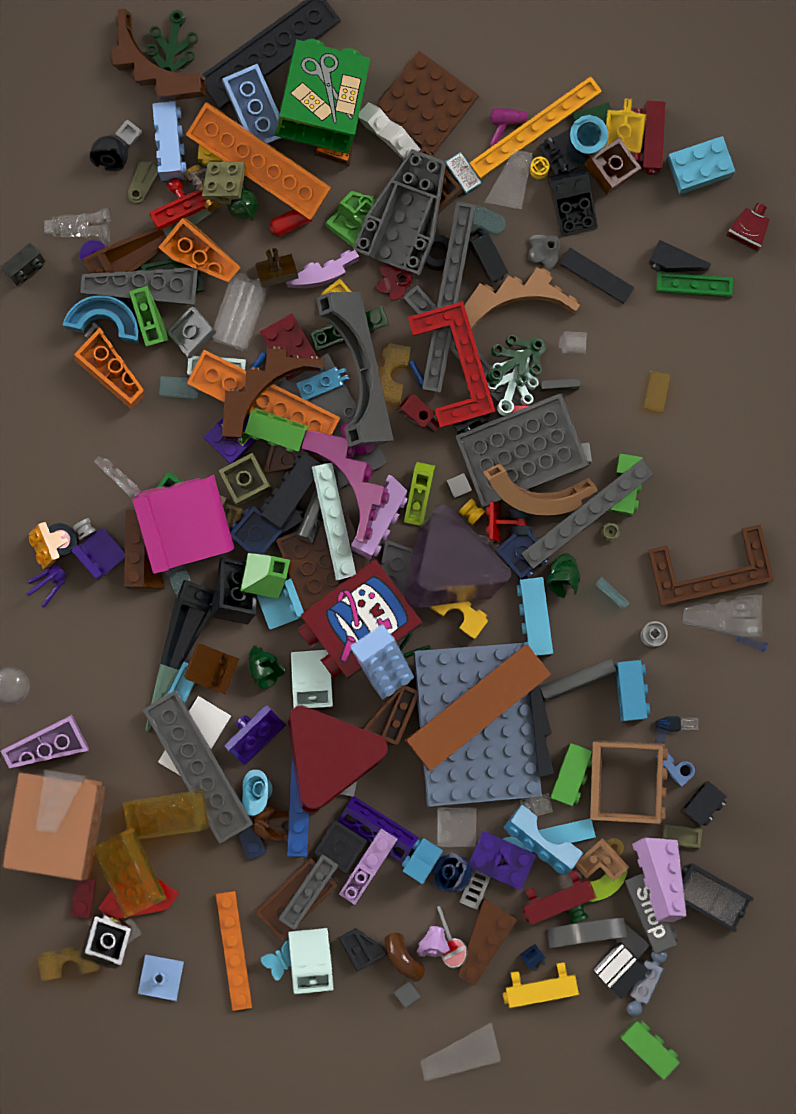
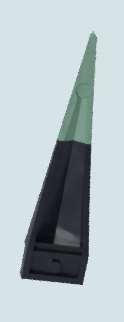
M183 580L178 596L175 598L151 704L168 694L183 662L212 614L214 590ZM147 719L145 729L149 731L152 725Z

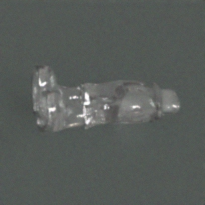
M105 207L96 213L61 215L52 217V219L44 220V233L63 238L98 236L103 243H110L111 236L108 226L110 224V210L108 207ZM89 223H101L102 225L89 226Z

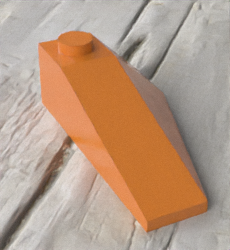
M182 218L158 247L171 259L227 282H230L241 268L187 218Z

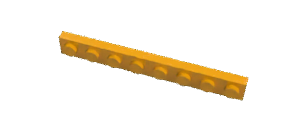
M590 76L475 158L469 165L478 178L482 179L600 95L602 90Z

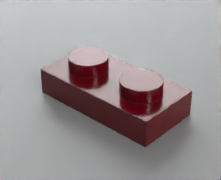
M76 879L70 916L91 918L96 885L95 879Z

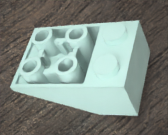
M326 650L291 652L294 708L299 705L311 709L333 707L331 674L320 661L328 655Z
M327 928L289 931L294 994L333 990Z

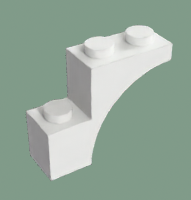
M368 102L359 112L358 119L365 128L388 144L403 161L412 149L420 150L404 128L390 121L379 107Z

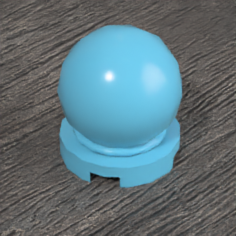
M592 115L582 116L577 119L570 132L571 142L574 147L585 154H594L603 149L609 136L607 126L603 120Z

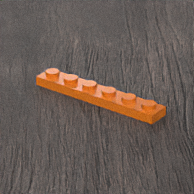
M236 891L216 894L232 1010L252 1008Z

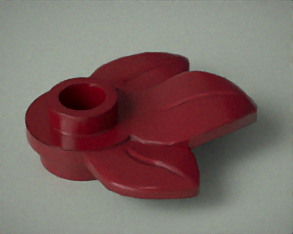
M391 265L381 266L379 269L384 278L378 282L375 289L381 293H390L391 300L400 299L404 295L405 289L412 283L411 274ZM400 278H406V281L403 283L399 280Z

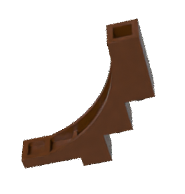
M125 8L118 9L116 24L119 29V34H117L119 46L112 47V53L110 54L112 65L118 70L133 69V79L141 86L157 84L154 86L156 96L163 102L206 97V78L200 73H175L151 63L139 49L134 39L131 13Z
M273 346L272 349L267 348L266 371H262V368L252 367L251 370L246 369L245 392H241V389L236 388L225 391L223 440L242 441L246 418L255 401L267 388L280 379L297 372H324V360L317 356H311L309 359L302 358L299 355L287 357V350H284L283 347Z

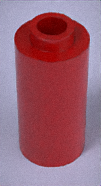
M292 209L270 220L271 224L268 227L273 236L277 235V237H280L312 220Z

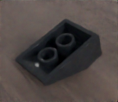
M224 557L220 558L212 599V618L248 625L256 615V594L240 591L246 562Z

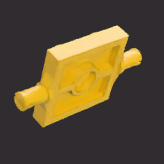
M625 98L624 110H608L606 126L609 136L604 147L620 138L630 152L641 153L646 114L631 111L633 99Z

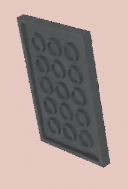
M562 393L456 436L482 507L489 506L490 502L503 500L483 474L484 471L499 463L506 470L510 480L525 490L589 466Z

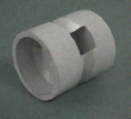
M650 622L641 630V641L647 647H659L666 641L668 631L661 622Z

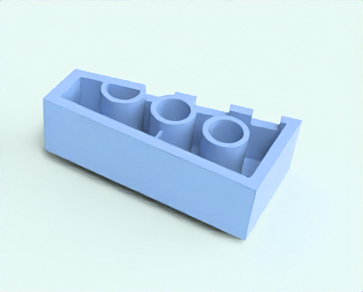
M175 101L153 103L154 126L156 129L155 140L158 151H156L159 165L158 174L161 182L170 181L173 178L184 180V173L187 169L186 162H182V155H185L184 144H180V137H183L182 125L178 124V119L181 118V109L176 106Z

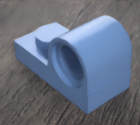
M668 753V759L664 760V768H667L668 774L677 785L682 787L693 777L695 768L693 764L687 761L680 762L674 766V759ZM686 765L689 768L688 776L681 775V766Z

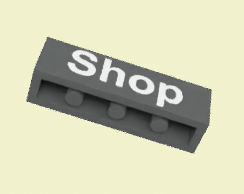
M642 873L625 880L624 883L654 954L676 946L678 937L675 930L670 929L668 924L670 922L656 920L649 898L651 893L648 886H645V875Z

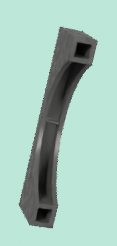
M328 292L316 297L320 317L332 324L341 334L351 351L357 368L359 402L352 421L345 428L349 447L382 445L393 441L361 292Z

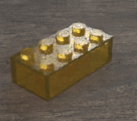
M203 789L136 798L123 802L129 841L196 832L209 828Z
M130 828L92 847L125 918L166 899L134 828Z

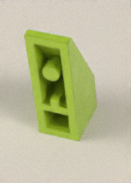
M416 462L404 518L405 523L423 526L435 469L434 465Z

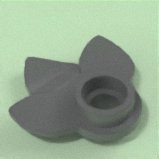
M535 234L528 240L533 247L528 253V261H542L546 270L553 268L558 261L557 252L561 249V240L555 235L546 237L543 234ZM550 241H554L555 246L553 248H550L548 246Z

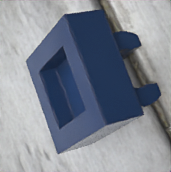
M536 944L520 954L528 968H532L533 971L537 970L535 965L541 962L542 965H545V956Z

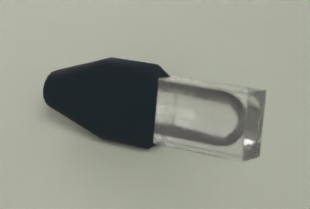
M668 716L656 720V728L669 732L699 730V717L680 718L679 716ZM660 720H667L670 722V725L663 724Z

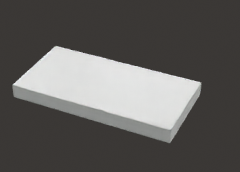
M198 696L189 712L212 749L230 720L231 715ZM165 750L158 762L180 775Z

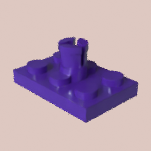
M266 705L252 719L244 715L243 718L240 717L237 720L236 726L240 731L230 738L225 747L241 763L246 765L286 724Z
M482 831L469 863L472 869L521 890L536 854L486 831Z

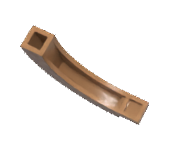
M500 463L483 472L487 481L505 502L520 511L535 515H558L576 510L583 506L582 499L589 498L592 494L598 492L590 478L558 492L536 493L525 490L513 483Z

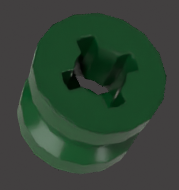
M584 904L566 910V913L571 917V925L589 918L588 914L584 911Z

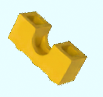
M441 587L428 604V607L442 617L452 609L461 611L464 621L459 630L475 640L488 622L486 619L487 615L479 609L477 611L470 607L472 604L466 599L462 598L460 600L455 596L456 592L450 587Z

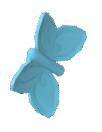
M289 940L282 946L281 953L280 950L275 952L277 956L267 954L261 958L262 964L267 968H271L272 975L277 981L282 977L284 969L288 970V966L291 967Z

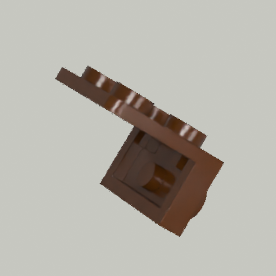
M198 643L184 678L226 694L227 689L230 687L232 676L237 669L239 658Z

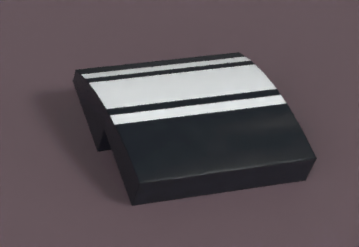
M620 941L594 968V971L622 999L648 972V969Z

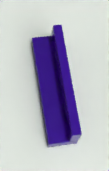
M353 796L338 819L339 823L370 843L373 842L381 829L397 838L388 854L401 863L404 862L418 840L417 836ZM348 814L354 818L355 822H350L344 817ZM362 826L369 827L371 832L367 833L363 830ZM395 847L403 849L405 851L404 855L398 853Z

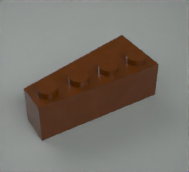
M485 898L482 901L469 939L467 958L464 964L460 966L458 976L474 986L517 921V919Z

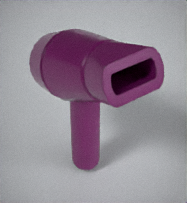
M507 108L492 109L490 119L492 124L498 125L490 142V146L492 147L499 142L507 125L527 122V112Z

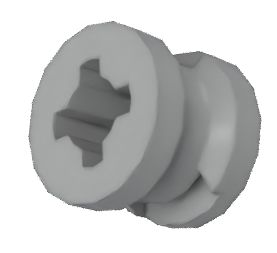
M89 518L78 522L72 527L79 534L78 538L80 541L89 538L97 532L91 526Z

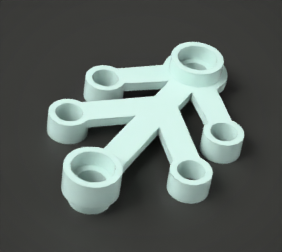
M530 357L527 358L526 375L528 377L526 386H518L515 382L518 376V365L513 368L512 373L503 376L501 382L498 385H494V388L490 387L487 382L490 392H494L497 387L508 383L504 399L497 405L499 414L506 416L514 409V404L511 400L516 387L522 396L521 403L524 406H529L533 402V396L528 392L527 388L534 390L538 386L539 381L529 373L530 368L528 364L530 363ZM511 359L504 361L502 363H495L491 367V369L495 367L500 368ZM524 397H527L530 402L525 401Z

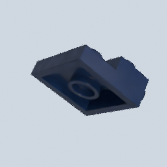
M253 506L251 509L248 507L241 515L243 519L239 523L235 522L229 528L232 539L249 553L263 555L283 531L277 530L260 518L262 513Z
M529 530L527 532L528 536H518L514 533L495 550L520 580L522 578L528 579L535 573L521 555V553L538 541ZM549 559L544 560L539 566L542 567Z

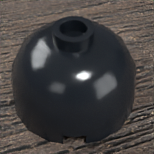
M103 136L93 143L89 159L98 168L101 165L105 166L107 171H119L127 163L128 150L125 143L116 136Z

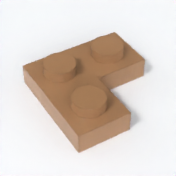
M603 838L581 856L575 864V867L586 878L601 867L613 881L629 867Z

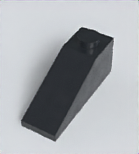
M659 240L648 263L653 270L658 272L708 271L711 263Z

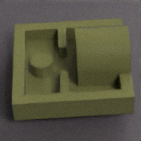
M208 162L202 193L204 200L214 199L220 204H230L232 199H241L246 168L245 163Z

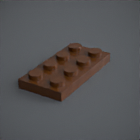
M312 858L255 912L281 940L293 929L280 921L279 917L316 865ZM331 878L303 919L338 886Z

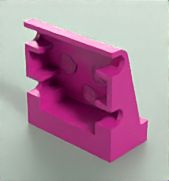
M214 475L201 480L197 478L179 482L166 488L162 486L141 491L132 500L153 574L223 554L234 549Z

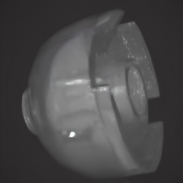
M16 667L1 668L0 702L7 705H15L22 702L30 688L27 675Z

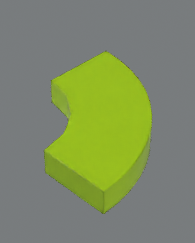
M628 871L623 872L614 881L606 873L600 879L590 881L597 896L591 901L603 900L614 894L625 881Z

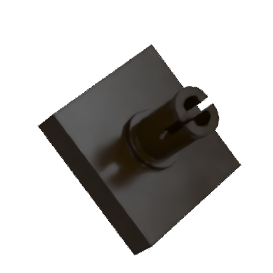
M272 248L274 257H272L269 249L266 251L268 260L255 263L262 288L299 278L292 253L279 257L278 250Z

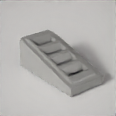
M473 869L470 884L464 889L459 902L478 910L490 876ZM475 873L486 877L485 881L474 877ZM472 881L483 884L482 888L471 884ZM469 888L480 891V894L477 895L470 892ZM469 895L471 897H474L477 899V901L473 902L471 900L466 899V896Z

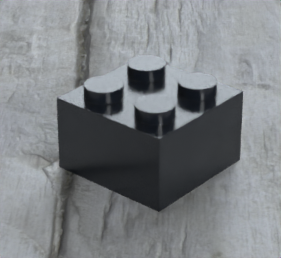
M710 781L704 782L680 812L696 826H707L714 818L712 814L715 811H720L727 803L725 801L727 796Z

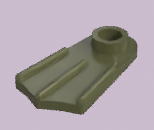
M138 162L128 191V198L132 203L138 204L144 200L159 175L158 168L152 162ZM139 192L140 194L138 197H133V193Z

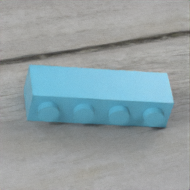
M543 577L520 580V585H516L517 595L521 596L522 604H519L520 616L524 615L525 623H521L523 635L526 634L527 642H524V645L528 644L537 657L552 655L553 648Z

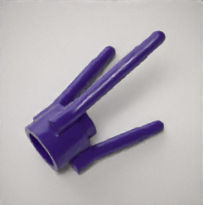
M58 564L54 567L51 566L48 570L28 580L30 584L47 575V578L27 592V596H30L50 580L53 584L57 582V585L46 598L42 607H46L60 586L66 582L64 578L67 575Z

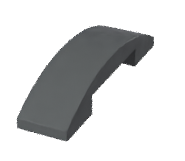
M624 918L599 920L547 929L550 949L627 937Z

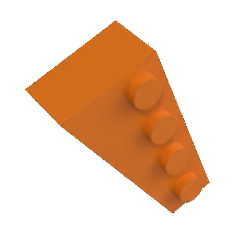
M99 328L74 354L75 361L132 410L144 397V390L115 351L113 345L108 341L101 328Z

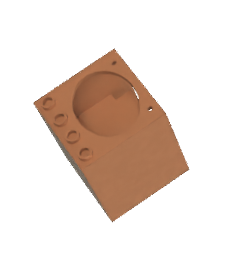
M19 773L3 868L77 880L90 879L106 787L101 786L102 782L83 779V783Z

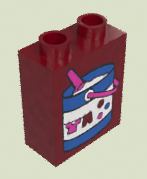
M375 559L302 613L301 617L305 623L297 630L310 647L318 642L322 644L328 655L320 661L333 678L343 673L349 679L362 669L350 646L382 624L396 643H398L409 633L421 626L422 621Z

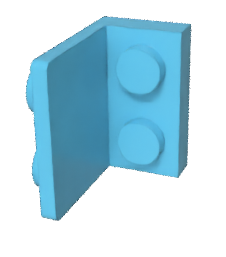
M292 579L285 581L278 599L257 595L269 629H274L302 618L301 614L304 611Z

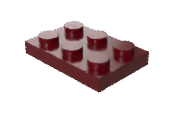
M292 313L259 332L269 349H272L273 346L283 347L284 350H287V357L299 355L302 358L309 359L311 356H317ZM304 371L291 374L285 378L289 381Z

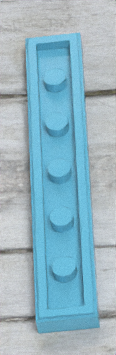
M590 819L538 830L540 835L552 844H562L566 841L573 843L595 838L592 820ZM511 836L502 838L521 848L533 852L531 849H527L523 845V843L515 837Z

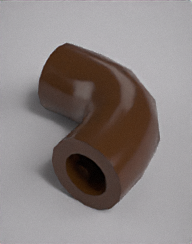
M400 933L387 935L385 937V945L393 966L406 978L414 982L420 981L424 976L425 967L409 955L405 947L404 936Z

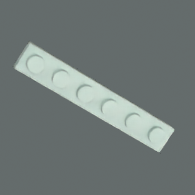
M332 463L313 466L312 471L336 580L352 577L356 574L333 465Z

